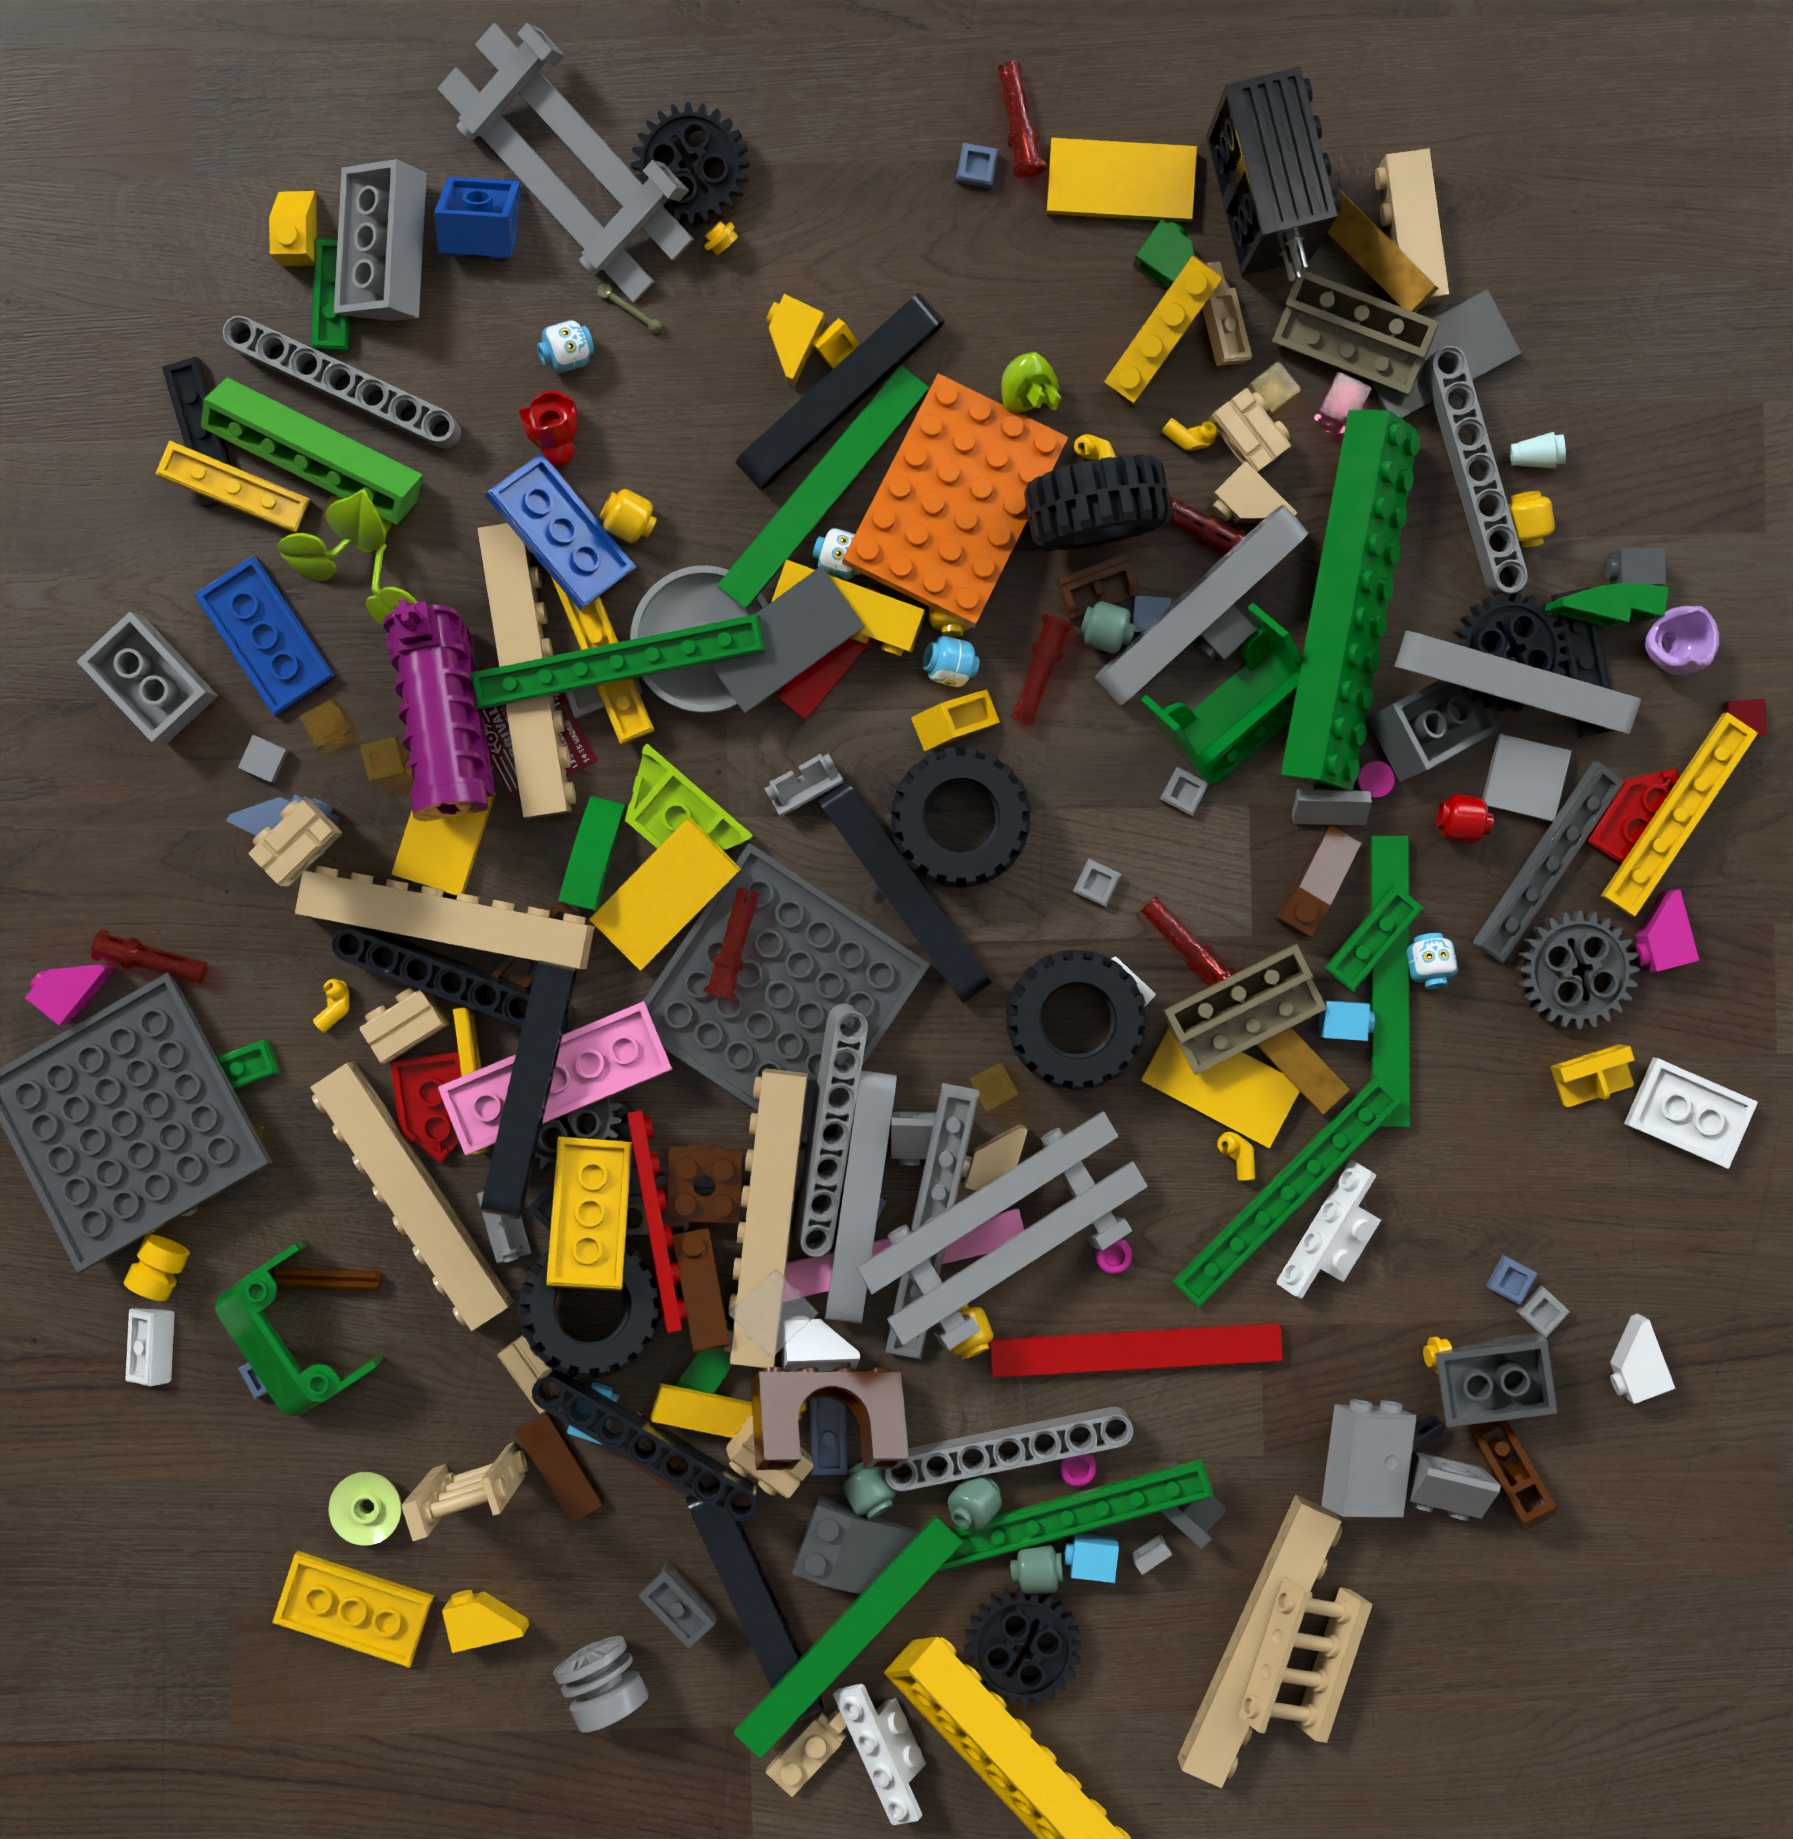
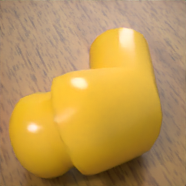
M1171 418L1161 433L1183 450L1194 451L1211 446L1216 440L1218 429L1215 424L1209 421L1203 422L1202 426L1187 429L1174 418Z
M1082 435L1074 442L1076 454L1083 458L1095 461L1101 458L1116 457L1110 442L1094 435Z
M329 979L323 986V991L326 992L327 1008L313 1019V1022L324 1033L349 1011V988L344 981Z
M1225 1132L1217 1141V1146L1220 1152L1227 1154L1236 1161L1237 1180L1256 1179L1254 1148L1252 1144L1237 1133Z

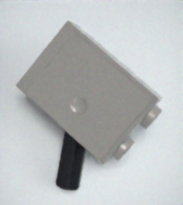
M1351 1399L1350 1405L1335 1404L1321 1506L1342 1517L1403 1518L1412 1452L1441 1435L1444 1430L1443 1423L1436 1415H1430L1416 1424L1417 1415L1402 1410L1403 1405L1393 1401L1382 1400L1380 1401V1406H1372L1371 1402Z

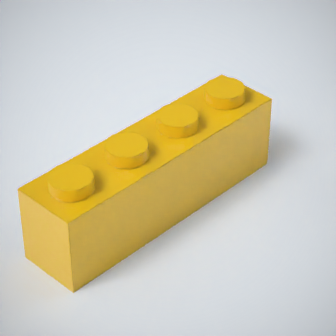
M1195 255L1192 256L1104 382L1132 403H1135L1224 277Z
M786 560L772 601L815 570ZM829 575L865 626V628L852 636L851 639L867 644L869 637L883 642L882 650L898 656H902L904 650L913 652L927 613L926 610Z

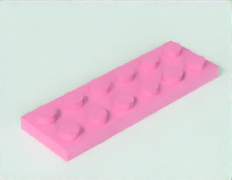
M644 1001L563 1035L543 1124L673 1070ZM516 1055L438 1087L465 1156L495 1144Z

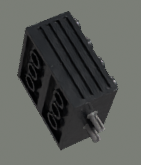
M1301 66L1225 85L1206 134L1241 277L1285 266L1290 282L1301 279L1300 270L1307 269L1306 260L1312 259L1338 217L1337 213L1341 211L1338 192L1331 190L1328 178L1331 175L1330 159L1326 152L1322 153L1319 139L1322 138L1320 119L1317 115L1313 116L1310 102L1313 100L1312 86L1308 78H1303Z

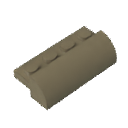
M1300 270L1302 277L1294 282L1272 343L1409 395L1429 351L1439 322L1305 270Z
M1293 944L1164 1009L1163 1013L1175 1040L1178 1041L1193 1073L1196 1075L1326 1010L1327 1007L1312 979L1313 975L1298 945Z

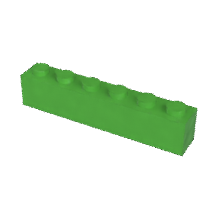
M228 377L204 398L201 428L342 498H347L364 489L379 516L396 525L418 501L423 474Z

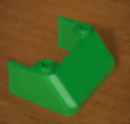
M1254 603L1247 608L1258 630L1251 634L1243 643L1241 657L1245 665L1197 707L1191 710L1185 703L1177 702L1162 710L1147 695L1141 699L1159 730L1194 771L1209 784L1218 783L1285 727L1292 717L1302 657L1289 632Z
M305 1240L292 1245L227 1289L218 1297L215 1306L218 1318L280 1411L288 1416H300L376 1368L384 1360L381 1354H378L342 1379L339 1378L332 1367L326 1364H315L302 1371L262 1311L275 1300L277 1295V1284L269 1271L308 1246Z

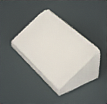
M129 1309L126 1381L147 1386L166 1384L171 1381L175 1319L173 1311Z

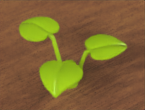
M364 489L347 498L335 501L327 509L326 519L328 524L338 536L344 539L333 550L327 551L324 542L320 538L306 533L288 535L277 544V551L280 552L282 558L294 570L316 581L328 580L335 574L336 565L331 558H335L352 541L363 552L376 550L371 587L374 595L368 597L365 604L371 616L382 626H384V617L393 612L394 607L399 606V600L407 599L410 604L418 603L412 595L402 589L385 587L381 590L379 587L383 552L387 547L385 544L386 535L392 523L379 516Z

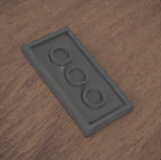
M1488 289L1432 318L1438 321L1439 325L1409 395L1366 379L1383 410H1390L1403 419L1433 403L1424 373V365L1430 355L1444 346L1452 345L1463 351L1472 381L1518 357L1522 353ZM1439 357V369L1443 373L1450 374L1452 370L1451 362L1445 357Z
M820 566L756 613L760 618L766 652L709 664L744 713L747 714L857 634L865 626L824 568Z

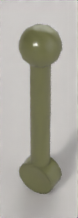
M603 283L598 286L597 293L601 299H610L646 324L651 333L656 334L661 331L662 324L659 320H651L615 295L608 284Z

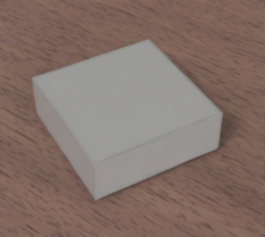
M252 735L238 768L271 783H275L289 750L261 737Z
M1176 767L1159 800L1193 816L1209 783Z
M1087 859L1072 892L1106 907L1121 873L1091 859Z
M1541 1285L1516 1311L1544 1338H1547L1570 1313L1564 1305Z
M1162 1534L1157 1535L1132 1552L1134 1563L1142 1575L1172 1555L1170 1547Z

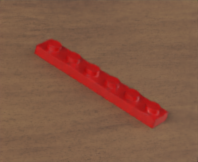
M642 1110L627 1113L660 1291L667 1333L682 1330L681 1321L687 1320L684 1298L676 1299L674 1284L681 1283L677 1261H669L667 1248L674 1247L670 1225L663 1226L661 1211L667 1210L664 1189L657 1190L654 1175L661 1174L657 1152L650 1153L647 1139L654 1138L651 1117H643Z

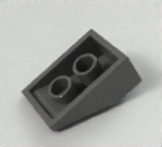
M1437 680L1366 718L1399 782L1434 767L1500 730L1490 708H1484L1485 699L1473 701L1471 699L1475 690L1462 691V686Z
M1538 1332L1495 1338L1435 1353L1446 1428L1558 1414L1548 1341Z
M819 1494L794 1560L792 1574L826 1587L862 1594L919 1531L879 1516L868 1520L867 1516L856 1515L850 1505Z

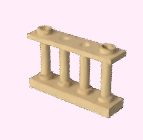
M515 1442L509 1443L494 1463L455 1475L453 1472L449 1473L446 1464L432 1468L401 1504L412 1541L428 1537L443 1516L482 1503L489 1502L493 1516L500 1514L525 1478V1472L528 1471L523 1451H517Z
M1284 1577L1276 1596V1602L1238 1716L1257 1732L1264 1734L1270 1717L1295 1721L1294 1725L1312 1739L1327 1743L1373 1604L1351 1589L1341 1587L1335 1602L1309 1598L1311 1592L1292 1579ZM1304 1612L1330 1617L1323 1637L1298 1633ZM1293 1647L1318 1651L1312 1672L1287 1668ZM1281 1682L1307 1686L1301 1706L1275 1702Z

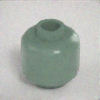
M1099 601L1095 604L1094 608L1088 606L1079 634L1084 635V642L1087 646L1114 654L1120 650L1122 644L1130 645L1136 625L1129 623L1131 615L1126 608Z
M862 1462L848 1470L847 1473L850 1478L844 1482L842 1488L856 1515L867 1516L868 1520L885 1513L894 1506L892 1500L896 1496V1490L888 1485L885 1478V1469H863Z
M985 1475L963 1479L948 1497V1508L951 1518L957 1526L963 1529L982 1530L997 1514L1002 1504L998 1485Z
M1048 1544L1020 1549L1017 1560H1011L1012 1582H1019L1020 1588L1025 1594L1055 1592L1059 1587V1583L1064 1582L1062 1553H1056L1055 1548Z

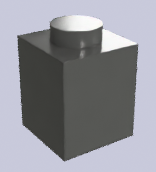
M1665 547L1620 548L1610 553V558L1607 559L1605 566L1606 578L1610 580V585L1620 583L1665 585Z
M1232 605L1196 638L1200 642L1197 648L1208 660L1213 661L1216 659L1221 663L1256 628Z

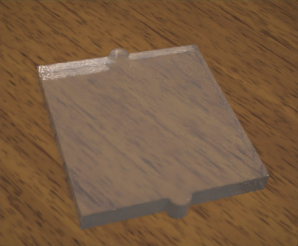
M775 1269L729 1315L747 1332V1339H753L772 1358L818 1314V1311L800 1294L801 1289L799 1287L794 1288Z

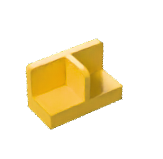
M1618 1044L1550 1066L1563 1106L1571 1107L1596 1098L1605 1100L1610 1098L1611 1093L1632 1087L1634 1082L1627 1064L1635 1060L1631 1047Z

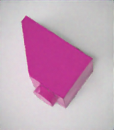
M1680 889L1666 890L1659 894L1636 934L1638 945H1635V953L1638 954L1636 959L1640 966H1644L1645 971L1658 972L1699 961Z
M112 963L43 970L31 981L29 987L32 990L25 999L57 1025L72 1024L117 967Z

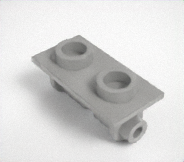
M829 753L824 756L818 754L815 758L798 766L802 775L797 778L791 770L775 780L769 781L770 785L764 789L780 817L844 783Z
M484 1191L477 1193L480 1207ZM482 1212L496 1263L502 1261L504 1263L518 1259L520 1256L532 1253L522 1216L519 1219Z

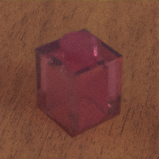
M1338 372L1332 379L1313 419L1321 422L1319 426L1329 433L1339 435L1341 432L1344 434L1348 410H1361L1372 387Z

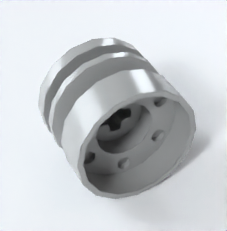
M621 1636L609 1637L579 1649L561 1662L553 1672L556 1682L563 1684L560 1691L564 1697L578 1696L570 1704L569 1710L578 1730L582 1733L599 1730L621 1720L639 1708L648 1699L649 1693L640 1673L636 1670L624 1672L632 1664L633 1658L630 1653L624 1652L627 1645Z

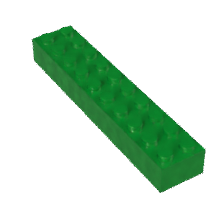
M1348 410L1281 771L1283 776L1312 786L1353 791L1354 782L1357 780L1360 772L1358 758L1361 745L1365 742L1367 734L1365 721L1367 710L1373 702L1372 683L1374 673L1377 672L1380 665L1378 651L1381 637L1384 635L1387 627L1385 613L1388 600L1391 599L1393 594L1392 576L1394 565L1400 557L1399 538L1401 528L1404 527L1407 520L1405 506L1408 492L1412 489L1414 481L1412 472L1414 457L1420 449L1419 430L1390 410Z

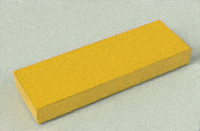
M660 1383L651 1420L660 1424L733 1438L737 1432L739 1433L740 1428L749 1416L752 1415V1402Z

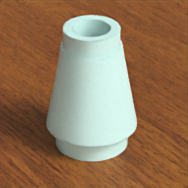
M1554 432L1510 444L1511 465L1556 468L1558 464H1565L1566 447L1564 435H1555Z

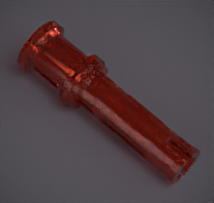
M1009 61L1004 63L1006 70H1004L1002 64L997 67L1011 131L1008 134L1007 143L1013 149L1016 164L1013 168L1014 176L1028 178L1042 173L1046 169V164L1044 160H1041L1038 149L1039 132L1035 127H1032L1022 80L1021 65L1018 61Z
M1170 496L1171 507L1189 517L1185 519L1172 511L1170 522L1197 535V540L1200 541L1201 545L1209 544L1227 554L1245 537L1246 530L1238 531L1221 522L1220 516L1211 514L1208 517ZM1194 521H1198L1199 523L1203 524L1204 527L1202 528L1196 525ZM1218 532L1219 534L1229 538L1231 542H1228L1218 537L1217 535H1215V533Z
M1043 614L1042 616L1044 625L1037 643H1033L1031 646L1032 653L1035 655L1014 712L1010 719L1019 722L1024 709L1027 708L1023 724L1033 726V721L1054 662H1059L1063 657L1061 648L1066 634L1074 627V624L1048 614Z
M737 887V894L720 954L716 953L715 957L713 956L711 962L714 963L709 985L704 986L703 992L735 1000L736 995L733 991L739 971H743L745 966L743 965L744 961L740 959L760 893L750 890L747 903L744 905L748 890Z
M1157 896L1140 910V913L1188 960L1186 962L1187 968L1190 971L1195 970L1207 982L1209 987L1232 976L1236 972L1232 967L1227 968L1213 953L1214 948L1211 945L1208 946L1207 943L1202 945L1183 923L1158 900ZM1161 918H1163L1174 929V931Z
M105 929L98 931L91 949V959L95 961L105 959L120 963L122 968L128 970L136 966L162 974L168 973L173 977L186 979L197 984H202L208 969V962L151 948L142 945L138 938L130 937L125 939L110 935L109 931Z

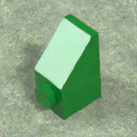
M1161 219L1136 255L1133 266L1168 290L1190 258L1194 256L1192 240L1186 237L1187 232L1181 226L1174 222L1167 224Z

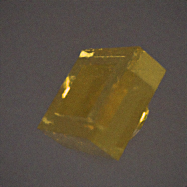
M1280 361L1248 385L1253 393L1258 392L1264 398L1269 407L1267 412L1270 415L1301 391Z
M332 699L299 716L317 749H321L351 733L335 700Z
M398 737L359 745L368 781L372 782L407 773Z
M1002 1062L969 1078L974 1089L979 1090V1099L986 1112L1019 1095Z

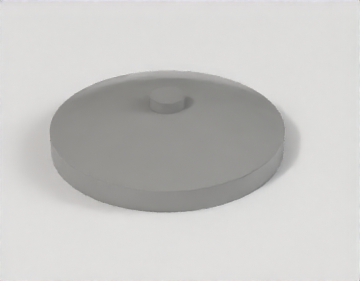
M708 565L686 567L663 577L647 591L634 614L630 640L754 615L766 607L768 602L760 593L745 611L717 588V584L729 571L728 569ZM709 663L642 677L647 686L659 698L681 710L694 713H715L739 705Z

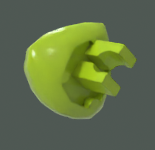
M1029 352L1014 358L1008 364L1001 379V396L1004 409L1012 413H1024L1033 408H1040L1042 403L1047 404L1051 410L1057 409L1062 398L1057 392L1060 387L1052 367L1044 357L1036 352Z

